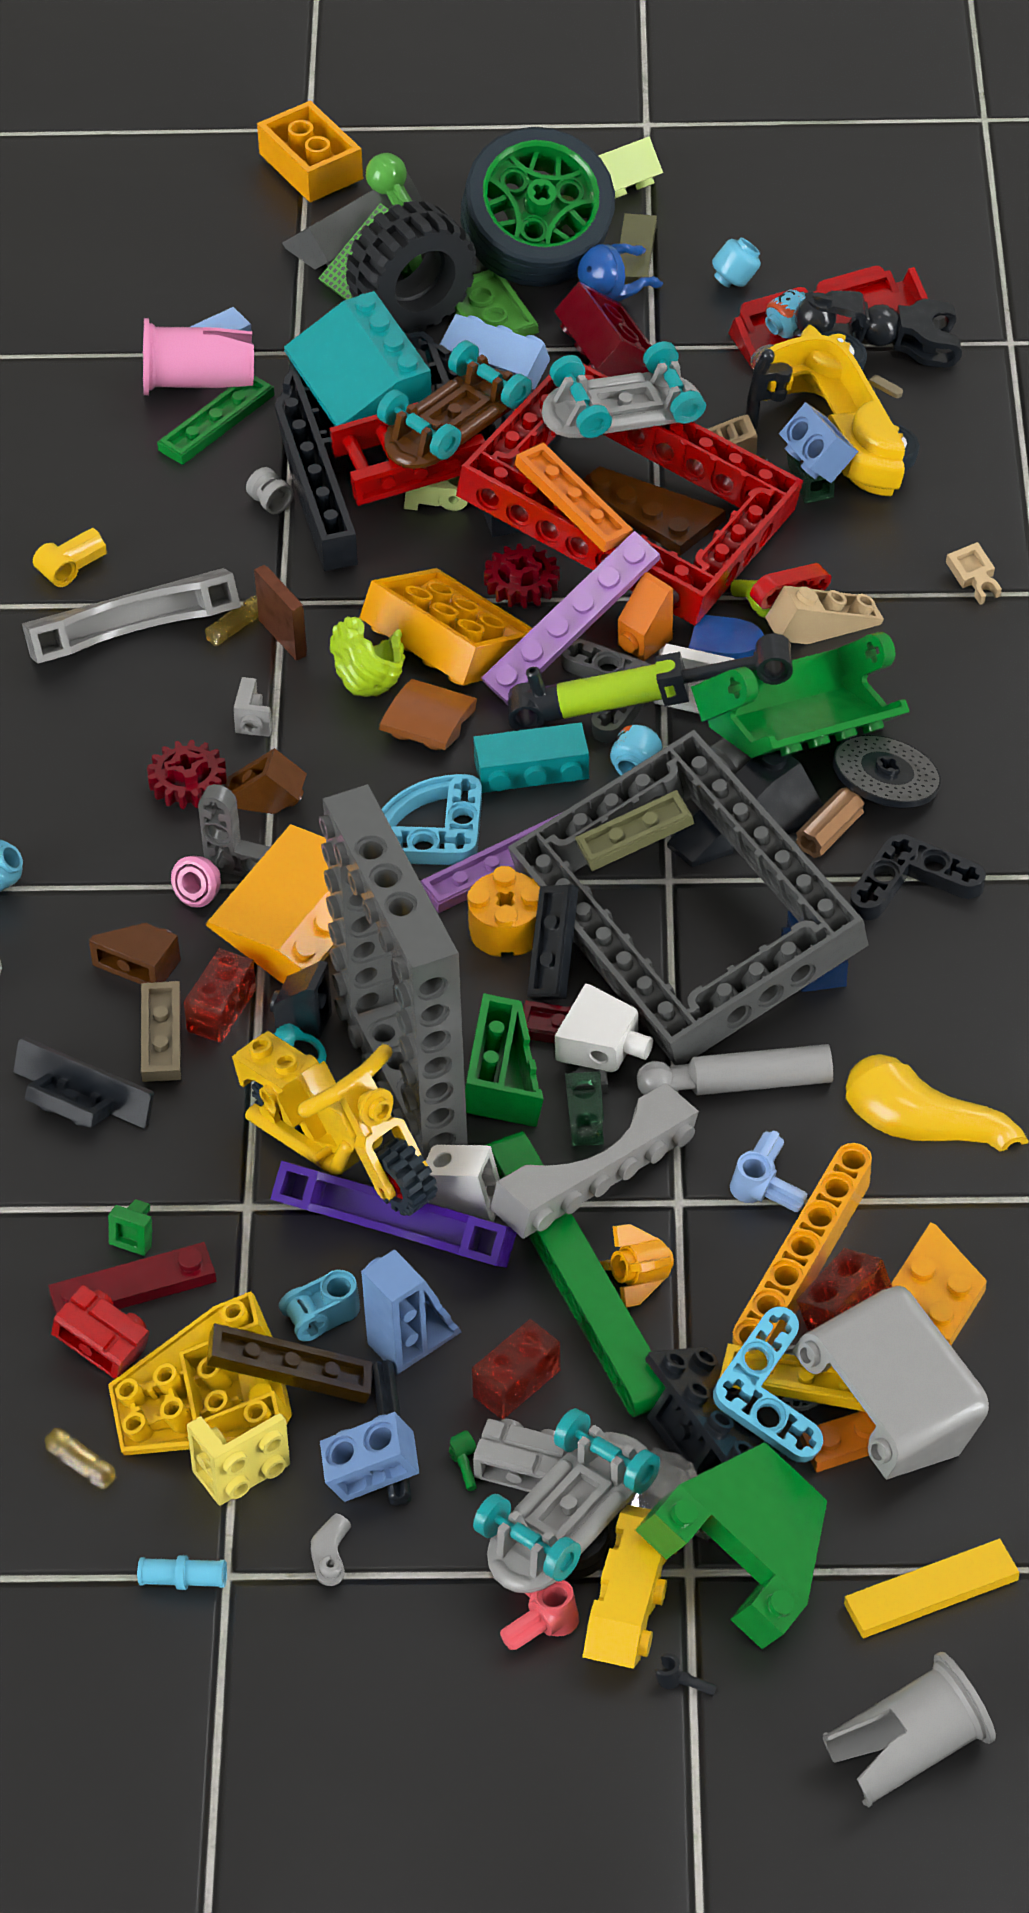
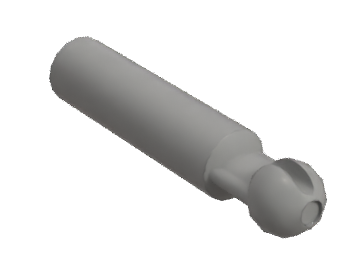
M829 1044L692 1057L689 1064L668 1066L661 1061L648 1062L637 1073V1085L643 1095L664 1083H667L675 1091L692 1089L696 1095L832 1083L833 1063Z

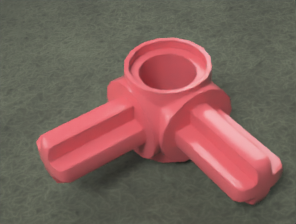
M565 1580L556 1581L543 1590L525 1593L530 1598L528 1604L530 1611L503 1628L500 1636L510 1650H517L542 1632L546 1635L557 1637L572 1633L579 1624V1613L571 1584Z

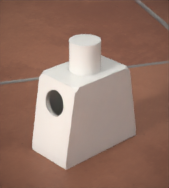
M585 983L555 1034V1060L614 1072L619 1069L627 1054L646 1060L653 1046V1038L638 1033V1011L636 1008Z
M433 1146L426 1159V1163L432 1170L430 1176L436 1179L437 1184L435 1186L438 1188L436 1197L428 1203L494 1222L496 1214L490 1209L497 1181L500 1178L491 1146Z

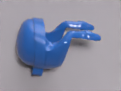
M596 245L584 254L578 265V278L581 283L615 301H622L637 294L644 286L661 288L663 282L655 276L641 277L630 284L624 285L625 266L620 254L629 253L641 256L646 252V249L641 245Z

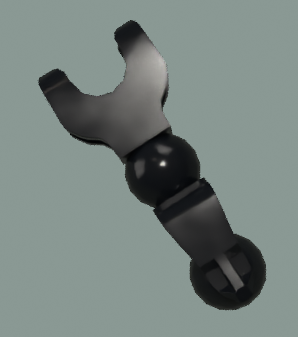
M829 291L826 294L808 292L805 293L806 298L799 303L795 311V322L798 328L793 332V335L796 337H800L802 331L808 325H812L820 333L826 331L842 332L858 339L861 343L865 340L867 343L877 347L892 343L893 350L904 352L918 363L926 366L952 367L962 357L960 340L957 336L949 334L957 318L955 308L948 302L922 299L911 306L898 305L897 311H895L892 307L884 304L868 308V304L864 301V296L861 292ZM837 314L851 318L846 324L836 323ZM940 315L946 316L941 320L934 319L935 317ZM936 348L950 349L952 351L948 353H940L936 350Z

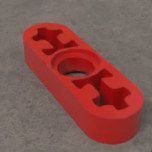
M819 563L778 571L761 577L751 588L750 597L762 609H770L784 586L808 587L825 591L832 577Z

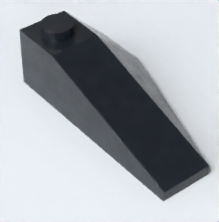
M780 750L752 758L735 774L788 835L798 832L823 806L801 763L791 755L782 757ZM701 809L693 816V825L678 831L667 842V847L692 867L719 859L734 852V847Z

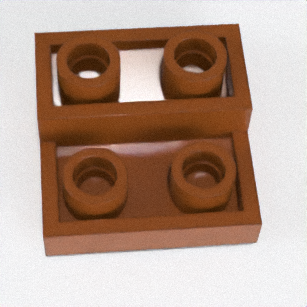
M411 679L392 701L380 722L379 730L391 733L397 739H411L424 743L427 748L433 750H446L459 738L461 724L475 712L477 698Z

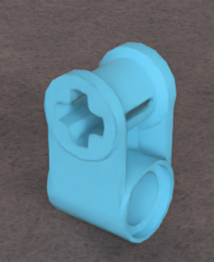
M345 1270L331 1271L313 1282L292 1289L282 1297L279 1302V1309L284 1316L290 1317L295 1325L294 1333L299 1340L303 1342L314 1340L324 1332L349 1322L360 1312L358 1287L355 1277L350 1272Z

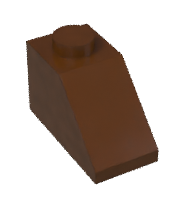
M274 748L228 776L225 787L235 795L237 809L276 814L287 806L293 807L299 802L304 793L302 787L307 773Z
M148 923L93 935L89 940L93 966L138 984L165 982L181 961L178 935L173 934L168 929L158 928Z

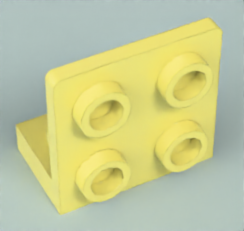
M281 1413L228 1443L220 1430L216 1427L211 1429L201 1416L187 1424L192 1471L219 1506L231 1499L241 1498L250 1488L267 1478L277 1477L290 1465L286 1419Z

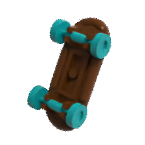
M468 340L460 342L453 349L448 360L449 369L459 376L448 381L416 405L411 403L408 406V397L399 390H391L380 401L377 417L385 424L390 425L385 434V450L388 457L395 464L412 469L425 468L441 460L448 459L462 444L510 410L517 409L531 393V380L522 374L513 376L508 370L493 369L489 366L486 356L483 354L479 356V348Z

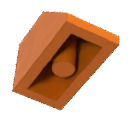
M648 572L641 576L618 618V645L624 651L632 653L642 661L647 660L673 639V588Z

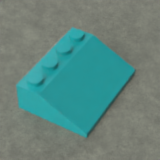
M375 291L344 300L284 346V352L334 426L376 415L380 401L391 390H399L405 394L409 400L408 405L420 402L432 393L431 370Z

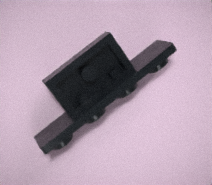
M23 1037L18 1041L13 1072L34 1081L27 1085L25 1100L39 1105L44 1111L55 1112L72 1119L79 1126L92 1128L111 1114L144 1129L149 1126L154 1099L153 1091L28 1037Z

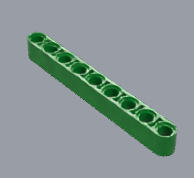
M523 1131L484 1145L491 1146L500 1180L524 1165H543ZM565 1213L555 1219L547 1229L543 1231L537 1230L528 1237L627 1411L632 1417L642 1415L652 1410L666 1387L645 1361L648 1353L652 1351L574 1216Z

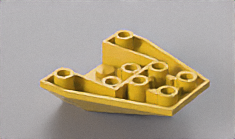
M252 1291L213 1306L108 1384L120 1448L124 1456L189 1450L187 1424L200 1416L211 1429L214 1427L218 1428L227 1443L279 1413L284 1416L286 1424H288L292 1411L286 1384L207 1365L209 1334L214 1323L272 1337Z

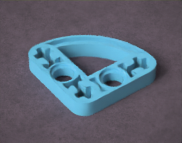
M445 775L421 781L395 795L382 808L401 847L403 848V843H407V848H403L411 864L454 865L478 852L482 786L479 779L473 775ZM463 791H468V802L461 801ZM447 799L445 828L396 826L406 815L415 809L434 801ZM461 815H466L472 818V820L466 824H460L454 821L456 817ZM422 841L433 844L427 850H418L414 847L416 843ZM440 844H444V849H440ZM458 845H464L462 849H457Z

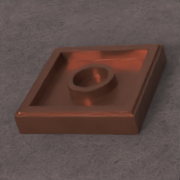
M262 565L254 569L259 621L296 661L306 657L307 644L303 604L268 566Z

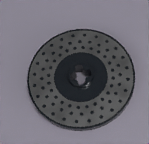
M878 735L851 737L838 745L833 756L834 771L846 787L867 800L885 806L911 808L924 805L935 798L941 784V776L937 767L924 753L907 743L893 738Z

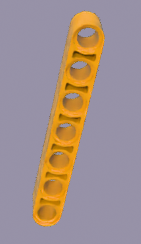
M847 1143L837 1150L733 1330L732 1344L743 1346L764 1314L771 1308L785 1307L796 1315L869 1187L872 1156L867 1147L858 1143ZM780 1319L777 1323L771 1322L773 1329L765 1340L771 1346L779 1333L786 1332L785 1326L787 1323L784 1320Z

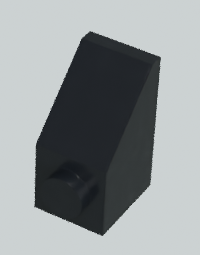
M319 961L287 976L281 990L274 992L270 1003V1011L274 1013L276 1029L290 1023L299 1027L303 1033L312 1035L318 1040L320 1039L332 1014L328 962Z

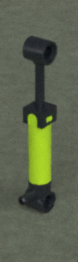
M777 633L767 634L757 640L754 656L685 669L679 651L655 656L656 664L546 686L544 685L539 668L533 666L526 670L528 682L513 686L508 693L509 725L515 731L541 728L545 722L663 700L665 707L689 702L688 683L708 680L739 667H747L751 671L757 670V676L761 681L770 685H778L786 682L793 674L791 643L783 635Z

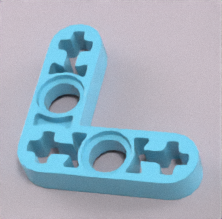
M774 1307L764 1314L718 1380L713 1390V1399L721 1411L796 1462H807L819 1453L823 1445V1435L820 1428L761 1387L793 1342L799 1330L797 1316L790 1309ZM780 1319L784 1320L787 1323L785 1326L787 1333H779L771 1346L765 1341L773 1329L771 1322L777 1323ZM751 1350L761 1351L767 1358V1367L762 1370L749 1368L745 1362V1354ZM734 1384L738 1385L741 1388L739 1396L748 1403L753 1395L758 1398L748 1415L743 1412L747 1403L737 1397L732 1402L725 1398L727 1390L723 1386L732 1388ZM762 1407L773 1408L779 1415L778 1425L772 1428L762 1426L758 1422L757 1411ZM787 1420L793 1423L789 1429L791 1433L798 1437L806 1433L811 1437L808 1443L813 1449L805 1446L802 1450L797 1449L795 1446L797 1439L789 1432L785 1434L783 1439L777 1436L785 1427Z

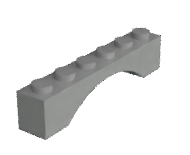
M225 568L25 622L22 623L30 657L35 662L42 663L73 654L123 634L166 623L211 616L239 608L241 605L233 573Z
M664 1083L638 1098L630 1128L619 1141L607 1150L591 1158L569 1164L548 1166L524 1165L497 1181L490 1209L523 1239L537 1230L543 1231L555 1219L565 1213L572 1214L583 1202L593 1196H602L610 1186L622 1179H630L638 1169L648 1163L654 1164L658 1162L666 1152L676 1146L683 1147L695 1134L694 1125L699 1111L671 1086Z

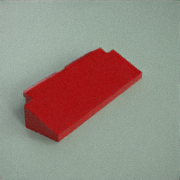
M872 266L822 280L818 283L816 291H813L825 294L829 291L861 292L864 296V301L868 304V308L884 304L892 307L895 311H897L898 305L911 306L919 300L928 299L915 267L909 268L903 281L897 283L890 270L884 271L880 266ZM804 287L791 289L808 293V290ZM786 291L743 303L740 308L739 317L733 320L728 334L751 368H755L765 349H769L777 343L790 340L782 338L778 334H772L765 323L767 304ZM837 314L836 323L846 324L851 318Z

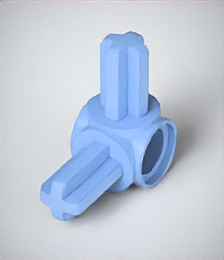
M777 1131L764 1132L754 1150L745 1152L739 1157L731 1179L730 1191L736 1199L744 1203L762 1202L766 1197L794 1212H799L807 1199V1193L775 1177L777 1170H775L774 1161L784 1145V1140L779 1137Z

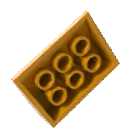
M438 568L372 580L359 617L371 625V629L374 632L386 635L389 638L397 629L401 630V643H403L405 651L416 654L423 659L422 662L425 665L439 669L449 676L450 681L463 686L482 681V677L533 629Z
M292 824L288 826L206 923L207 927L282 984H284L287 976L319 961H324L330 954V949L335 948L328 930V923L333 922L326 905V897L331 895L323 874L325 870H328L321 849V844L326 843V839Z

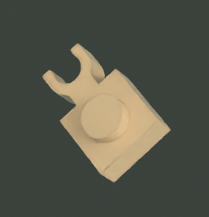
M978 542L947 554L946 564L962 588L970 585L974 587V596L980 605L985 602L986 598L983 590L991 591L995 598L1000 597L1002 588L995 579L990 578L994 575L995 567Z

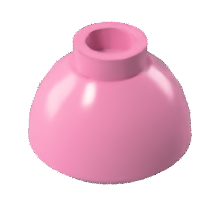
M201 856L184 857L172 869V888L176 896L184 904L196 908L203 907L209 904L219 892L221 885L220 871L207 858Z

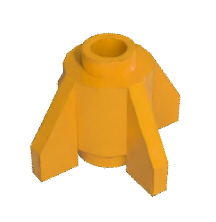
M631 1224L612 1226L615 1247H620V1249L612 1254L611 1260L600 1261L604 1270L612 1271L614 1278L619 1283H626L628 1285L620 1287L621 1299L626 1308L641 1305L669 1277L674 1264L672 1251L662 1240Z

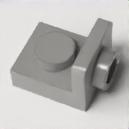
M242 677L234 704L235 733L269 737L272 731L270 707L262 706L263 696L262 694H257V683L254 678Z

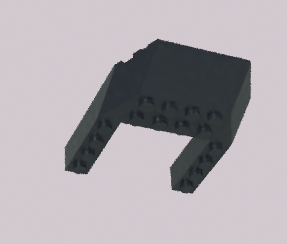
M424 331L405 334L431 370L432 393L448 381L459 376L448 367L451 351L443 345L436 344L433 338ZM290 362L289 373L283 381V390L281 396L277 398L275 411L292 479L324 571L358 565L356 533L334 474L336 471L355 467L349 454L335 458L329 428L334 427V424L292 362ZM494 422L478 433H482L485 441L496 431ZM381 444L362 450L369 465L389 461ZM482 510L492 538L522 532Z

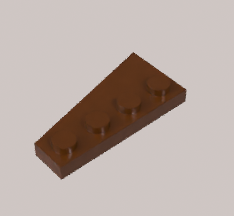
M602 466L597 467L582 479L628 525L669 550L678 553L679 556L725 521L726 510Z

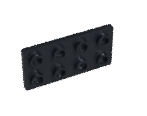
M694 1347L648 1353L645 1361L666 1388L647 1418L692 1478L707 1471L716 1457L724 1463L764 1442L767 1443L716 1406L713 1399V1390L720 1379L722 1366L708 1348ZM723 1386L727 1390L725 1396L727 1400L732 1402L737 1397L747 1403L743 1412L748 1415L752 1406L739 1396L740 1389ZM757 1412L758 1422L762 1426L767 1427L762 1416ZM768 1444L792 1468L795 1467L796 1463L792 1459Z

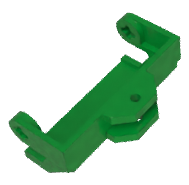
M884 632L868 634L837 649L792 660V676L786 682L778 685H770L761 681L757 676V670L751 671L747 667H739L691 687L701 721L708 720L711 729L750 758L779 750L782 757L803 750L801 744L807 743L809 749L830 743V736L835 735L836 741L858 735L856 729L862 728L863 733L867 734L884 728L883 722L910 712L905 699L887 705L867 682L868 675L889 667L894 662L895 646L890 636Z

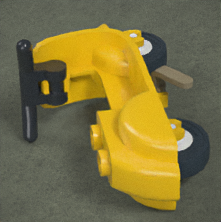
M808 325L802 331L800 337L758 348L751 357V366L754 372L746 406V415H749L754 429L756 430L758 427L760 401L772 400L781 402L786 399L787 394L799 392L818 394L827 401L834 413L829 415L828 419L858 450V453L841 471L843 475L848 477L859 488L869 493L891 497L894 490L900 488L904 471L914 466L920 445L918 438L911 430L890 420L875 394L876 387L894 398H900L903 394L902 388L878 375H874L867 380L863 373L867 359L864 345L849 334L836 331L820 333L814 326Z

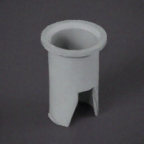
M938 1652L934 1655L932 1670L833 1731L823 1734L824 1744L834 1763L883 1750L857 1778L865 1797L862 1803L868 1808L876 1800L973 1740L979 1739L984 1743L990 1744L996 1738L993 1723L979 1695L964 1672L945 1652Z

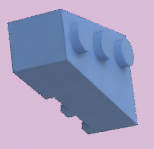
M395 1249L383 1257L375 1258L365 1269L361 1270L367 1344L383 1361L390 1360L394 1363L397 1375L462 1332L452 1321L449 1313L442 1307L439 1299L427 1282Z

